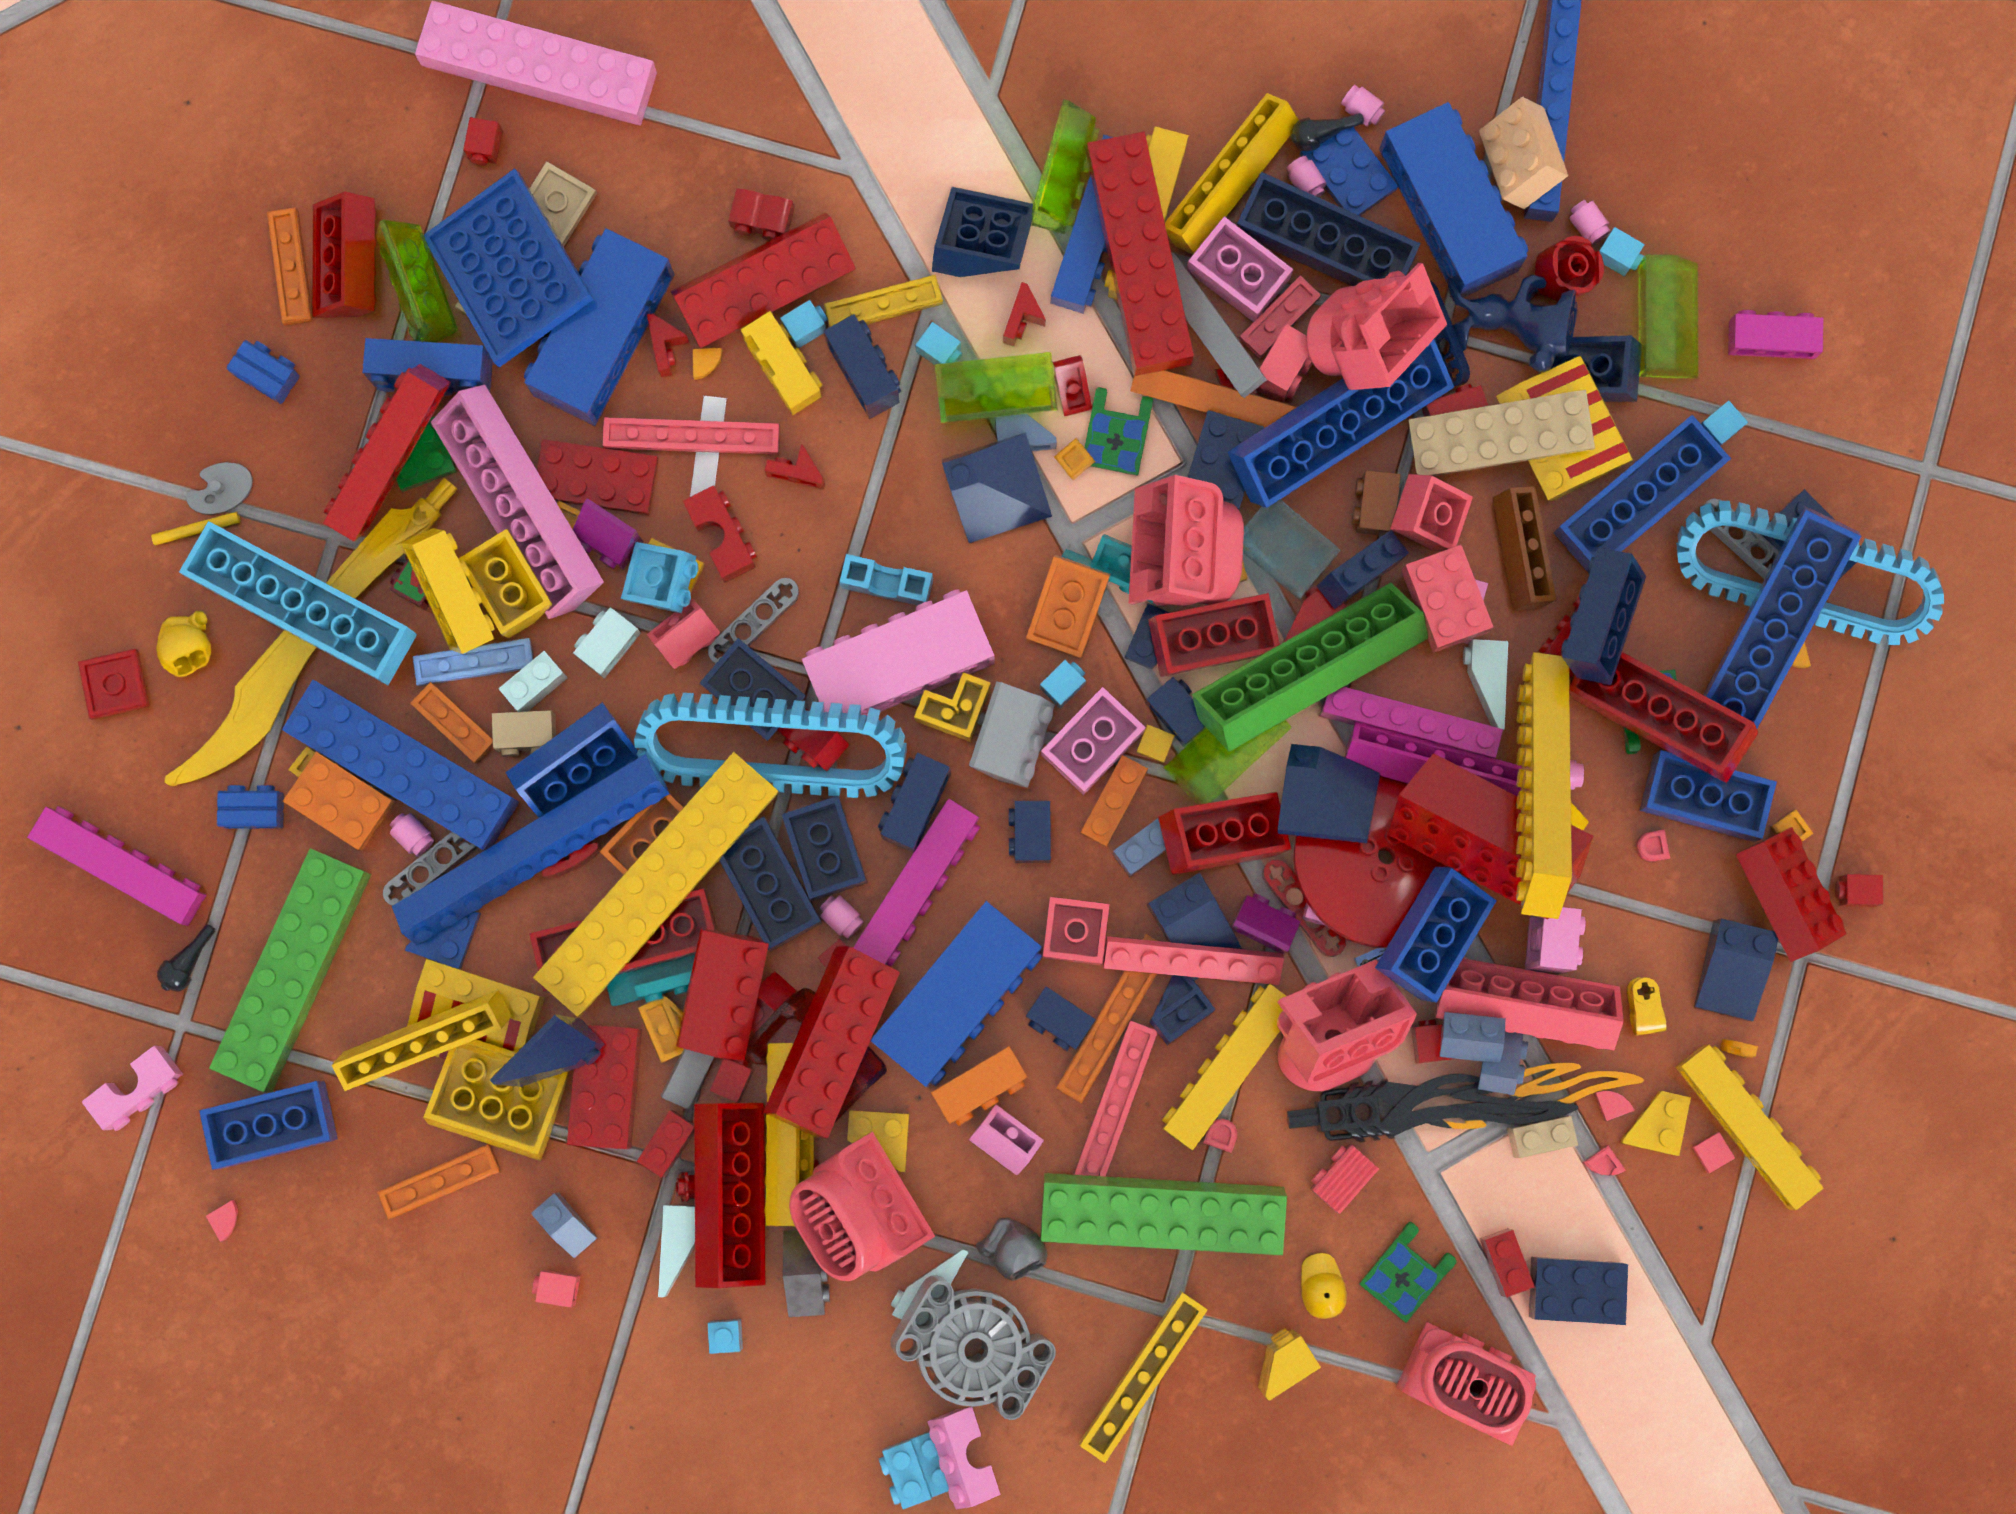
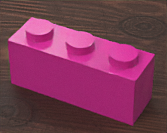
M1742 310L1729 320L1728 355L1816 359L1823 352V318L1814 317L1812 313L1785 316L1784 312L1775 311L1769 312L1767 315H1756V312L1753 310Z

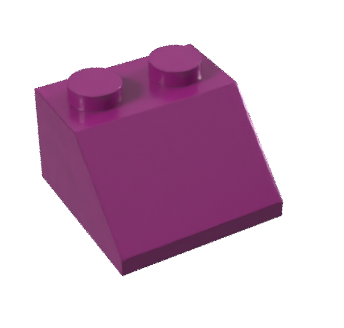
M588 498L585 500L573 527L575 535L587 553L594 550L601 555L599 560L611 569L618 566L624 570L631 560L635 542L643 543V540L635 529Z
M1254 893L1252 897L1246 895L1230 926L1231 929L1278 953H1287L1301 922L1295 919L1297 914L1282 906L1279 910L1269 906L1270 900L1259 894Z

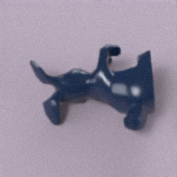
M1530 275L1524 278L1515 299L1511 302L1506 300L1501 294L1495 293L1473 300L1464 299L1460 296L1454 283L1449 278L1447 279L1449 294L1454 303L1468 310V315L1453 325L1463 351L1467 348L1470 327L1488 331L1503 328L1518 336L1528 349L1535 352L1530 357L1529 366L1538 372L1549 371L1555 357L1569 355L1578 312V305L1575 302V289L1562 293L1556 305L1539 306L1532 304L1531 300L1538 294V288L1543 289L1546 287V280L1541 276Z

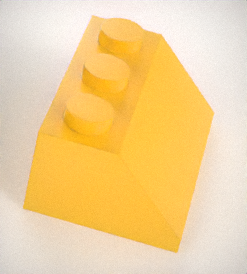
M505 529L458 558L459 561L463 560L470 573V576L467 578L471 585L479 592L484 607L501 635L507 638L513 637L534 624L552 605L551 600L508 529Z
M1284 1328L1270 1337L1272 1342L1267 1345L1258 1388L1268 1401L1321 1368L1301 1335L1293 1329L1288 1331Z

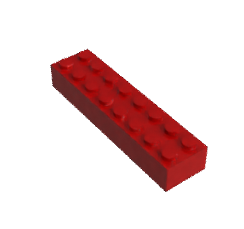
M1145 131L1088 142L1086 156L1134 376L1191 365L1194 354Z

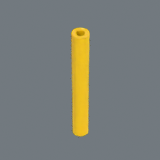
M233 512L152 534V541L156 546L200 534L208 521L221 528L241 522L238 512Z

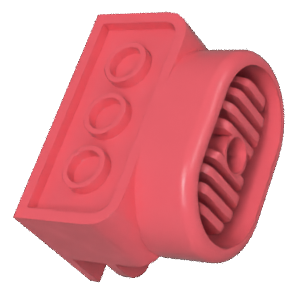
M1418 263L1406 276L1401 271H1394L1382 279L1365 280L1356 286L1340 288L1318 308L1308 325L1307 348L1314 366L1321 373L1328 376L1342 375L1349 390L1390 387L1447 325L1423 263Z
M1173 475L1135 488L1129 604L1151 600L1157 606H1188L1195 603L1211 605L1226 602L1232 597L1238 587L1242 573L1244 523L1239 509L1234 504L1223 501V494L1217 485Z
M1377 960L1342 974L1340 972L1334 973L1325 981L1310 983L1303 990L1279 999L1278 1004L1283 1011L1277 1019V1026L1284 1036L1278 1049L1277 1058L1283 1074L1296 1086L1309 1091H1326L1367 1073L1373 1066L1376 1058L1392 1052L1405 1040L1417 1013L1394 982L1375 968L1378 963Z
M873 1132L814 1168L813 1175L796 1185L790 1196V1214L796 1229L820 1268L829 1276L840 1281L855 1280L869 1270L874 1272L880 1271L935 1237Z
M1426 1322L1396 1388L1476 1430L1513 1446L1519 1430L1531 1410L1532 1396L1536 1388V1375L1510 1363L1512 1356L1493 1347H1490L1489 1352L1482 1349L1485 1343L1465 1333L1459 1338ZM1475 1380H1482L1483 1391L1477 1396H1472L1469 1389L1471 1383Z

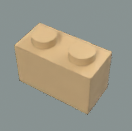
M551 710L492 713L493 749L501 752V756L504 757L519 756V751H531L532 754L556 736V714Z
M1561 1116L1550 1120L1507 1128L1514 1158H1524L1578 1146L1572 1116Z

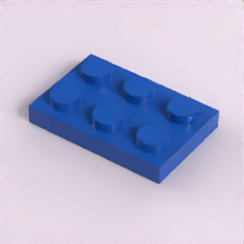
M1354 127L1334 135L1321 143L1320 147L1316 150L1300 151L1301 157L1306 156L1308 160H1313L1327 182L1324 188L1337 205L1356 215L1361 216L1398 189L1397 183Z

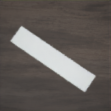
M704 396L700 421L724 422L727 398ZM696 452L690 497L713 485L715 486L719 453Z

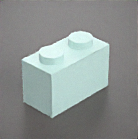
M611 607L607 612L603 610L597 615L593 621L594 628L588 635L584 633L574 645L576 650L573 652L577 658L604 679L641 634L638 628Z
M543 651L498 689L518 712H528L568 677L552 658Z

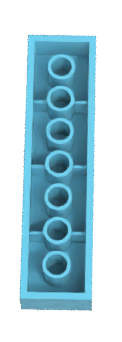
M209 521L179 573L197 584L386 685H389L417 636L414 631L398 621Z

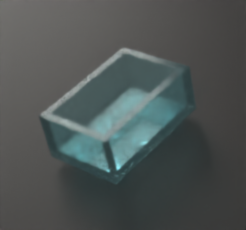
M1281 499L1267 508L1261 507L1244 527L1243 553L1299 600L1332 564L1341 551Z

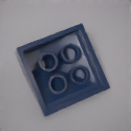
M951 187L934 246L932 272L955 277H966L1020 269L1036 204Z
M1026 432L942 459L947 481L969 543L1052 517Z
M1291 744L1286 766L1278 834L1368 843L1380 773L1322 747Z
M555 1014L490 1081L494 1085L522 1087L582 1067L585 1064H592L601 1055L599 1050L605 1044L582 1019Z

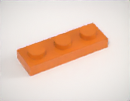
M430 682L410 703L475 764L492 748L493 739L433 683Z
M1122 755L1080 834L1107 847L1148 768Z

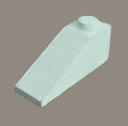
M1473 639L1468 647H1464L1463 664L1468 665L1467 673L1490 725L1504 730L1508 641Z
M663 1205L658 1297H666L669 1294L695 1247V1206Z
M963 1248L910 1284L905 1292L899 1289L891 1303V1306L895 1308L892 1315L899 1319L903 1318L926 1278L938 1275L951 1285L969 1251ZM935 1286L931 1291V1297H940L944 1292V1286ZM924 1311L916 1316L917 1325H922L928 1320V1312Z

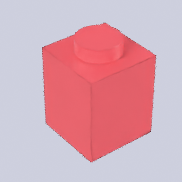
M549 1270L541 1271L540 1276H535L532 1294H537L535 1302L565 1307L575 1306L580 1275Z

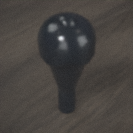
M1360 113L1341 119L1311 120L1309 117L1303 118L1294 124L1291 140L1298 149L1306 152L1318 149L1321 143L1339 132L1362 125L1364 118Z
M206 924L189 945L170 960L163 961L157 971V978L161 983L162 989L180 992L192 981L190 976L205 944L215 933V928Z

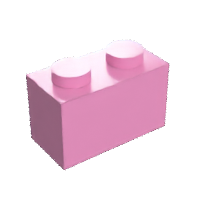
M996 1104L969 1139L1015 1175H1018L1030 1162L1044 1141Z

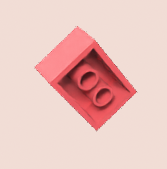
M1462 545L1404 566L1402 574L1414 604L1424 613L1428 641L1433 653L1487 634L1493 629V624Z

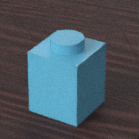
M1614 227L1599 252L1605 266L1625 276L1629 269L1634 271L1637 269L1644 255L1640 254V251L1645 244Z
M810 300L780 317L781 323L788 331L796 348H800L822 335L824 330H826L824 322L828 320L820 305L814 307Z
M934 322L930 324L915 345L918 354L944 372L949 365L954 367L962 356V352H960L961 341Z
M1727 401L1703 421L1701 425L1721 446L1741 430L1748 421L1730 401Z
M1064 660L1040 684V689L1061 709L1085 685L1086 680L1083 678L1085 672L1075 662L1069 664Z
M741 1319L713 1320L708 1322L709 1354L740 1352L743 1349Z

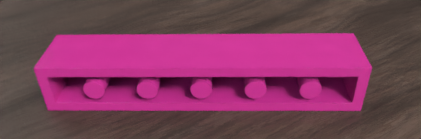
M1342 687L1324 697L1320 712L1321 717L1350 725H1354L1356 721L1494 759L1496 758L1503 729L1347 687Z
M1356 721L1347 744L1345 758L1379 772L1380 776L1409 783L1434 753L1516 796L1521 791V788L1516 786L1517 775L1521 766Z
M948 798L853 947L854 949L890 967L894 965L901 953L897 948L904 939L907 942L910 940L917 928L913 925L919 914L923 917L933 903V901L929 900L935 889L940 892L948 880L949 876L945 875L949 866L952 864L956 867L965 853L961 850L963 844L967 839L972 842L980 829V826L977 825L979 821L978 816Z
M57 806L56 810L49 807L44 808L27 838L175 922L189 926L206 897L204 893L198 891L201 887L199 884L186 877L182 882L173 876L175 871L161 863H159L158 867L148 862L150 859L148 855L136 849L132 853L122 848L125 844L123 841L112 835H108L105 838L97 834L98 827L85 820L81 824L72 819L74 814L60 806Z

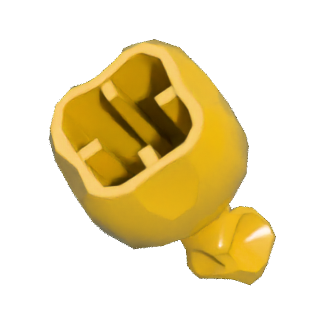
M195 611L190 616L168 617L161 625L156 646L158 660L164 669L177 677L190 675L197 669L206 666L209 662L211 644L206 633L203 632L206 630L207 617L203 611Z

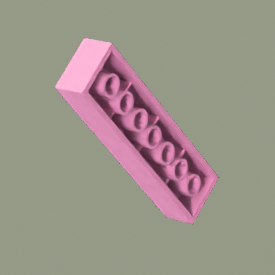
M431 1L415 52L421 66L639 126L642 124L657 75L652 60L436 1Z
M486 385L458 391L431 421V424L497 534L505 529H508L552 602V605L545 612L548 619L574 611L604 583L603 579Z

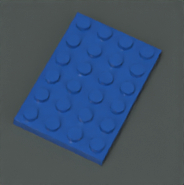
M515 168L423 235L425 242L491 359L498 367L507 363L594 300L523 177Z

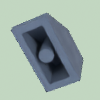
M1016 408L1001 410L1000 414H995L997 441L1026 432L1031 451L1056 449V436L1026 412H1018Z
M560 1192L554 1193L531 1213L549 1236L573 1258L578 1256L597 1239L596 1235Z

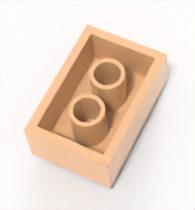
M1521 97L1479 130L1503 200L1525 209L1568 177L1543 106Z

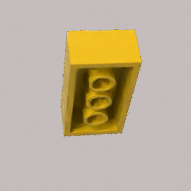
M432 528L401 542L449 649L464 654L493 640L494 637L491 631L495 630L494 625L488 614L483 615L479 604L482 603V599L475 587L471 588L467 577L470 576L469 570L463 560H458L454 552L458 548L451 533L446 534L445 530Z

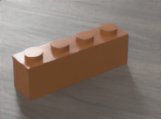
M1536 487L1509 488L1494 496L1493 503L1513 611L1539 609L1557 599Z

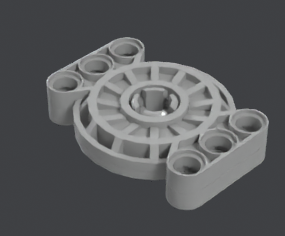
M938 1275L930 1276L922 1283L890 1340L892 1350L899 1358L907 1362L917 1361L922 1377L932 1390L942 1398L957 1405L971 1407L992 1403L1000 1415L1008 1420H1015L1023 1414L1056 1355L1054 1345L1041 1334L1030 1335L1022 1315L1015 1306L1001 1295L988 1290L974 1288L954 1292L952 1286ZM937 1285H943V1294L938 1298H932V1289ZM981 1296L980 1299H979V1298H965V1297ZM992 1299L1000 1301L1006 1306L1000 1309L992 1303ZM921 1312H928V1320L922 1325H917L916 1316ZM1013 1315L1016 1316L1020 1328H1017L1016 1324L1013 1322ZM907 1338L913 1339V1345L910 1350L900 1351V1344L903 1340ZM972 1339H981V1348L984 1349V1353L982 1355L977 1353L974 1356H965L964 1349L966 1344ZM1044 1343L1045 1350L1043 1354L1033 1356V1350L1036 1345ZM925 1367H929L935 1375L933 1381L929 1378ZM1024 1370H1029V1379L1024 1383H1018L1019 1374ZM941 1388H948L954 1393V1396L943 1392ZM1008 1397H1014V1405L1009 1409H1003V1401Z

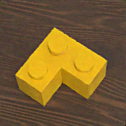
M963 672L953 700L924 690L914 716L915 722L971 742L991 689V682Z

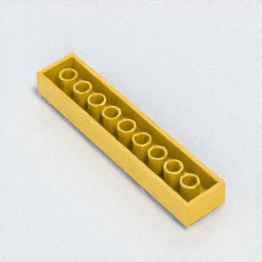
M1533 652L1530 664H1525L1523 681L1525 683L1524 685L1519 684L1517 691V702H1521L1517 712V723H1521L1517 732V744H1521V748L1519 747L1516 764L1521 766V769L1518 771L1516 786L1520 787L1521 791L1518 792L1516 808L1520 809L1521 813H1519L1517 818L1516 831L1521 832V836L1517 840L1516 854L1521 855V859L1517 863L1516 877H1520L1521 882L1517 886L1516 900L1521 901V914L1559 919L1572 879L1569 666L1562 656Z

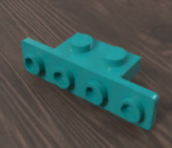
M1103 534L1093 560L1068 549L1062 554L1061 557L1111 574L1108 582L1119 585L1120 590L1129 594L1132 545Z
M695 955L617 975L607 986L611 1005L616 1007L645 999L646 1003L663 999V994L673 991L675 995L687 993Z

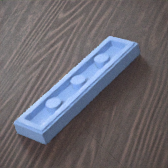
M530 638L481 645L464 654L449 650L413 656L417 686L428 685L430 682L437 684L519 671L533 660Z

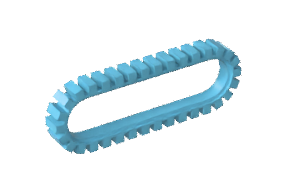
M1719 501L1717 512L1714 511L1711 503L1701 506V517L1692 512L1685 519L1686 527L1681 526L1677 535V554L1681 572L1686 579L1691 577V585L1699 590L1707 583L1709 595L1719 597L1722 589L1725 588L1726 600L1737 603L1740 593H1743L1744 605L1751 606L1762 584L1705 566L1696 554L1698 541L1711 528L1722 525L1741 528L1785 541L1797 519L1792 518L1790 526L1787 527L1786 515L1775 512L1772 521L1769 522L1768 510L1758 507L1754 516L1751 517L1750 505L1741 502L1738 503L1735 512L1731 511L1730 501ZM1864 538L1861 548H1859L1858 542L1849 560L1903 575L1916 581L1924 592L1922 603L1914 613L1906 618L1887 620L1826 602L1815 621V625L1826 628L1831 619L1833 631L1844 634L1849 624L1851 636L1862 639L1865 629H1867L1869 641L1880 644L1883 634H1885L1888 645H1900V636L1903 634L1908 643L1919 640L1917 628L1927 635L1934 628L1932 619L1939 621L1943 612L1941 604H1944V592L1934 567L1930 569L1928 561L1920 556L1914 561L1912 552L1900 549L1896 558L1893 546L1882 544L1879 553H1877L1875 541Z
M674 693L664 695L662 702L658 699L651 702L640 718L634 738L635 748H639L638 758L646 754L658 767L659 771H665L664 781L673 783L675 776L678 775L681 776L682 785L693 786L695 777H700V787H703L725 761L684 758L673 755L665 750L658 741L656 730L661 725L669 721L682 720L852 732L869 735L881 744L886 755V759L881 765L869 770L830 768L828 771H825L821 767L812 768L808 766L746 762L764 779L773 783V786L781 793L785 792L787 784H791L792 793L803 794L805 785H810V795H821L823 786L828 787V796L840 797L841 789L847 788V797L858 798L859 791L862 788L866 797L876 796L879 788L883 792L893 786V782L898 781L902 774L907 753V743H904L905 735L901 727L894 729L896 721L889 715H886L879 721L880 710L871 707L868 710L867 716L861 715V705L854 704L849 705L848 713H842V704L831 703L829 712H824V702H812L810 711H806L805 701L794 700L792 709H787V700L775 699L773 708H768V698H757L755 706L750 707V697L738 696L736 706L731 705V696L720 695L718 703L713 704L712 694H701L699 703H694V693H683L680 702L677 701Z

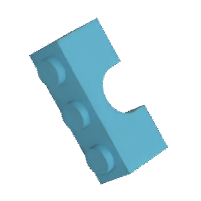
M846 554L839 583L842 589L918 606L929 601L933 584V573L906 567L903 569H893L879 565L875 560Z

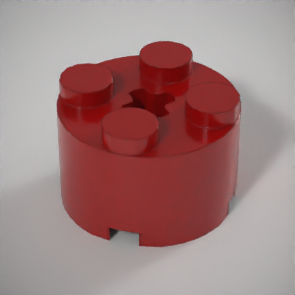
M1570 236L1541 251L1537 255L1535 275L1545 278L1546 287L1543 289L1538 288L1539 293L1559 301L1561 294L1570 290H1576V298L1591 291L1601 281L1604 273L1602 256L1599 251L1596 252L1590 245L1592 242L1581 236Z

